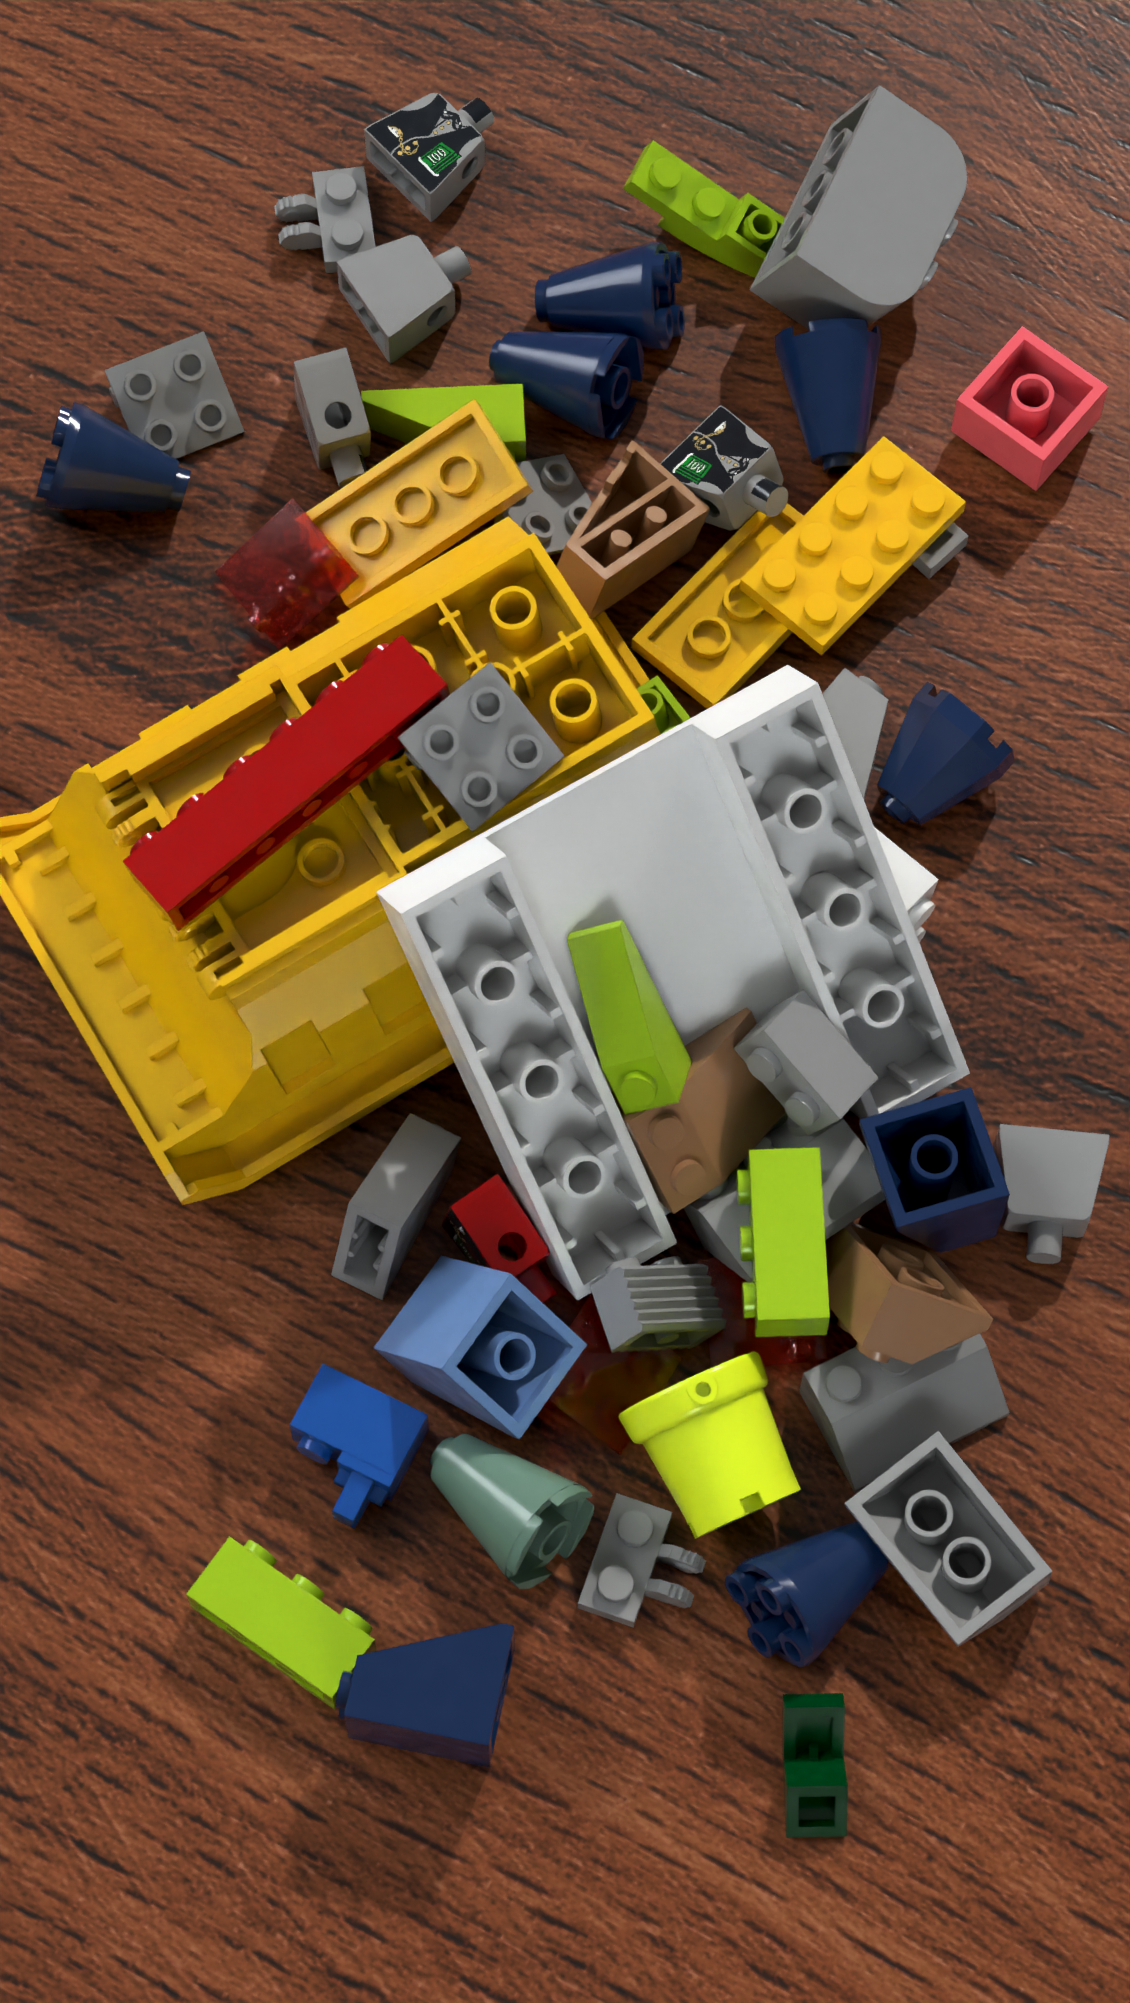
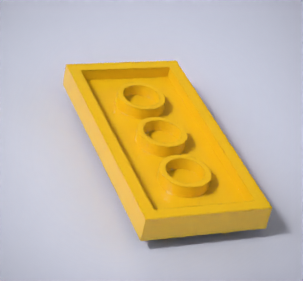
M473 399L295 520L345 605L351 609L406 577L532 493L533 489L482 406Z
M883 436L740 579L739 589L822 656L964 512L966 501Z
M788 503L782 512L774 517L757 511L632 638L631 648L706 709L732 696L793 633L739 589L740 579L803 515Z

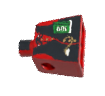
M498 1173L449 1207L441 1225L469 1263L511 1273L543 1304L557 1294L539 1268L549 1256L550 1251ZM505 1247L512 1249L516 1253L518 1260L508 1261L504 1259L498 1249Z

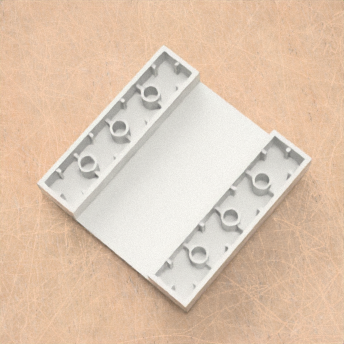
M789 665L773 672L376 891L517 1200L550 1251L546 1263L552 1275L577 1300L592 1293L590 1286L607 1275L605 1269L609 1265L627 1258H638L640 1264L675 1245L677 1241L665 1216L671 1211L657 1198L611 1093L613 1090L601 1068L567 943L569 933L623 920L684 1046L746 1007L752 1011L758 1023L772 1007L804 990L878 1076V1079L849 1109L860 1119L921 1102L970 1074L819 684ZM787 1113L780 1118L767 1134L787 1121Z

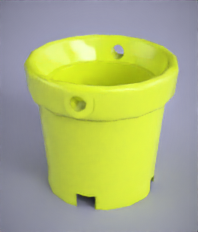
M755 1351L743 1354L689 1377L632 1405L619 1414V1420L631 1440L636 1444H643L684 1515L687 1524H689L695 1539L801 1490L763 1389L768 1384V1377L762 1359Z

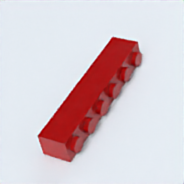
M402 634L390 644L383 643L378 645L366 655L362 661L361 668L344 682L338 680L328 685L318 695L312 708L298 719L290 718L281 723L271 734L269 742L252 756L246 755L234 761L225 771L223 780L206 794L198 793L186 800L179 808L177 817L159 832L151 831L137 840L130 850V855L122 862L133 880L177 931L181 930L399 752L404 746L397 737L450 695L448 685Z

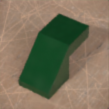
M843 1693L783 1694L782 1759L786 1838L847 1836L848 1783L844 1762L845 1703Z

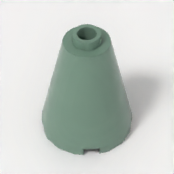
M465 1433L456 1438L448 1437L444 1439L431 1456L430 1464L433 1466L430 1475L431 1480L505 1577L519 1589H530L547 1579L552 1572L544 1566L557 1553L566 1560L575 1550L589 1526L594 1513V1505L586 1499L593 1496L589 1490L572 1480Z

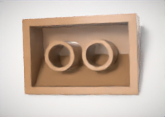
M851 1222L825 1240L829 1309L838 1317L837 1325L854 1337L857 1341L856 1349L865 1356L882 1363H888L890 1357L914 1364L989 1329L993 1318L933 1250Z

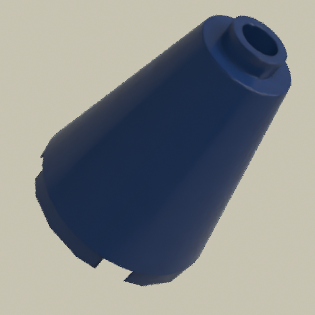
M832 318L808 322L809 332L793 336V326L786 328L775 335V353L811 462L814 465L823 466V472L827 474L847 473L866 454L882 341L880 327L875 325L871 331H868L866 320Z
M511 331L502 340L499 339L494 343L489 356L490 370L494 371V378L498 384H523V398L596 438L614 439L626 427L635 409L637 399L629 397L632 379L642 382L644 352L640 340L626 333Z

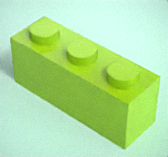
M820 1147L749 1150L747 1170H737L738 1205H749L750 1226H740L739 1228L741 1261H752L753 1282L742 1283L744 1318H755L756 1337L827 1335L830 1312Z
M229 1536L186 1595L191 1608L335 1710L338 1687L343 1671L353 1673L357 1655L377 1651L375 1639L369 1636L373 1630L372 1626L347 1608H344L338 1614L321 1602L325 1596L324 1592L302 1575L296 1574L290 1580L273 1568L277 1562L276 1558L259 1544L248 1540L243 1546Z

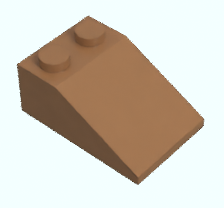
M747 1007L685 1045L692 1063L679 1103L625 1115L614 1092H611L658 1200L673 1214L721 1185L746 1158L749 1150L754 1149L786 1113L781 1103L762 1081L752 1075L745 1061L733 1049L757 1024L752 1011Z

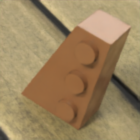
M631 440L622 459L607 478L603 489L596 500L591 503L567 541L556 567L592 620L692 551L710 511V507L635 441Z

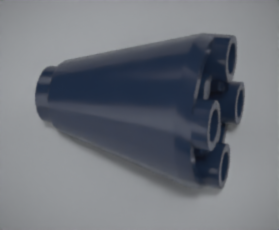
M650 242L553 273L548 279L538 280L536 283L535 310L540 323L550 322L551 326L573 332L626 333L629 336L638 338L644 348L667 350L671 345L672 337H682L685 329L684 310L682 305H676L675 283H680L682 280L680 252L668 251L667 246L662 242Z
M74 402L72 409L64 406L60 407L51 442L52 445L59 446L60 450L57 460L46 457L36 495L46 499L45 506L54 509L165 513L167 508L180 511L191 470L178 467V460L83 404Z
M851 1522L748 1558L725 1578V1586L732 1599L741 1606L751 1624L747 1633L754 1648L766 1658H770L776 1653L787 1662L803 1667L818 1658L886 1572L889 1560L858 1522Z

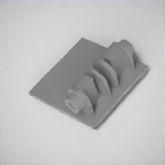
M204 331L104 370L111 386L109 387V392L116 408H120L129 432L174 459L245 432Z
M565 454L517 462L533 492L494 517V524L509 516L528 535L535 533L548 555L562 553L567 541L592 502Z
M491 662L397 737L407 749L404 753L409 761L419 771L423 769L472 832L564 757V754Z

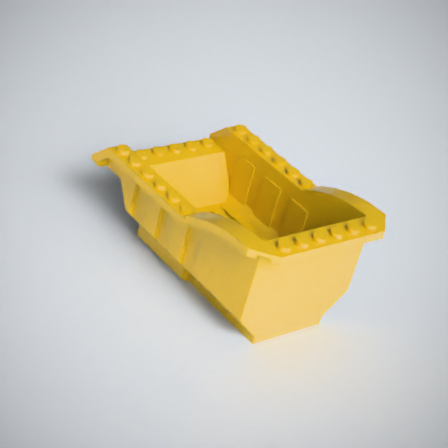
M509 516L336 617L338 624L292 651L285 647L237 675L240 680L239 682L195 708L191 709L186 705L138 734L141 738L140 740L91 768L87 763L73 772L62 794L30 813L0 817V896L182 1205L244 1189L453 1064L454 1060L376 891L661 735L654 715L637 691V688L648 682L649 678L605 611L591 620L535 533L528 535ZM401 634L446 682L450 694L491 662L564 754L561 760L472 832L423 769L419 771L409 761L404 753L407 749L403 747L179 931L175 929L137 885L122 862L130 855V850L137 840L151 831L159 832L177 817L179 808L186 800L198 793L206 794L223 780L225 771L234 761L246 755H254L269 742L271 734L281 723L290 718L298 719L315 705L318 695L328 685L338 680L344 682L361 668L362 661L372 649L383 643H392Z

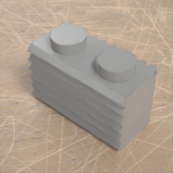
M677 1256L658 1260L650 1266H641L638 1258H627L617 1261L605 1269L606 1276L590 1286L612 1353L617 1351L621 1353L627 1350L629 1352L634 1350L639 1352L652 1349L654 1351L669 1348L671 1350L679 1348L680 1350L686 1347L690 1349L721 1331L726 1325L727 1320L721 1317L723 1309L718 1307L719 1298L714 1296L716 1288L710 1285L712 1277L707 1275L708 1266L704 1264H682L681 1258Z

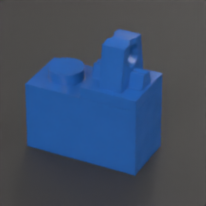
M322 1364L290 1423L292 1439L298 1442L296 1449L300 1453L321 1464H328L330 1458L337 1461L338 1473L334 1479V1484L342 1487L343 1490L332 1510L333 1519L355 1529L370 1502L382 1507L386 1499L392 1501L429 1431L427 1414Z

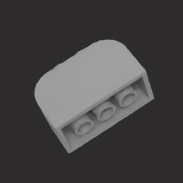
M882 86L876 87L831 123L750 291L807 329L808 322L832 318L866 320L868 326H870L912 297L918 289H923L935 274L938 262L933 259L938 248L947 243L958 225V220L954 218V215L965 193L967 171L963 155L956 142L944 129Z

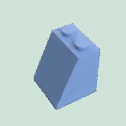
M441 1255L374 1346V1349L412 1383L504 1433L520 1439L587 1344L511 1273Z

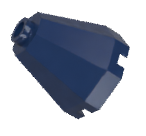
M926 682L911 701L878 781V790L884 796L879 804L901 824H905L908 819H911L922 825L1000 779L1015 762L1013 749L1004 740L995 748L988 740L995 730L983 718L950 692L942 689L937 694L935 685Z

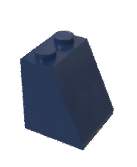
M971 1087L859 1120L866 1146L897 1232L940 1253L996 1236L1010 1193Z
M501 1623L357 1655L354 1672L343 1671L336 1698V1707L339 1708L338 1718L345 1720L348 1737L350 1739L490 1768L515 1652L514 1626Z

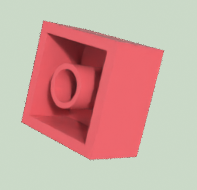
M1022 326L956 401L951 431L1037 491L1100 419L1109 386Z

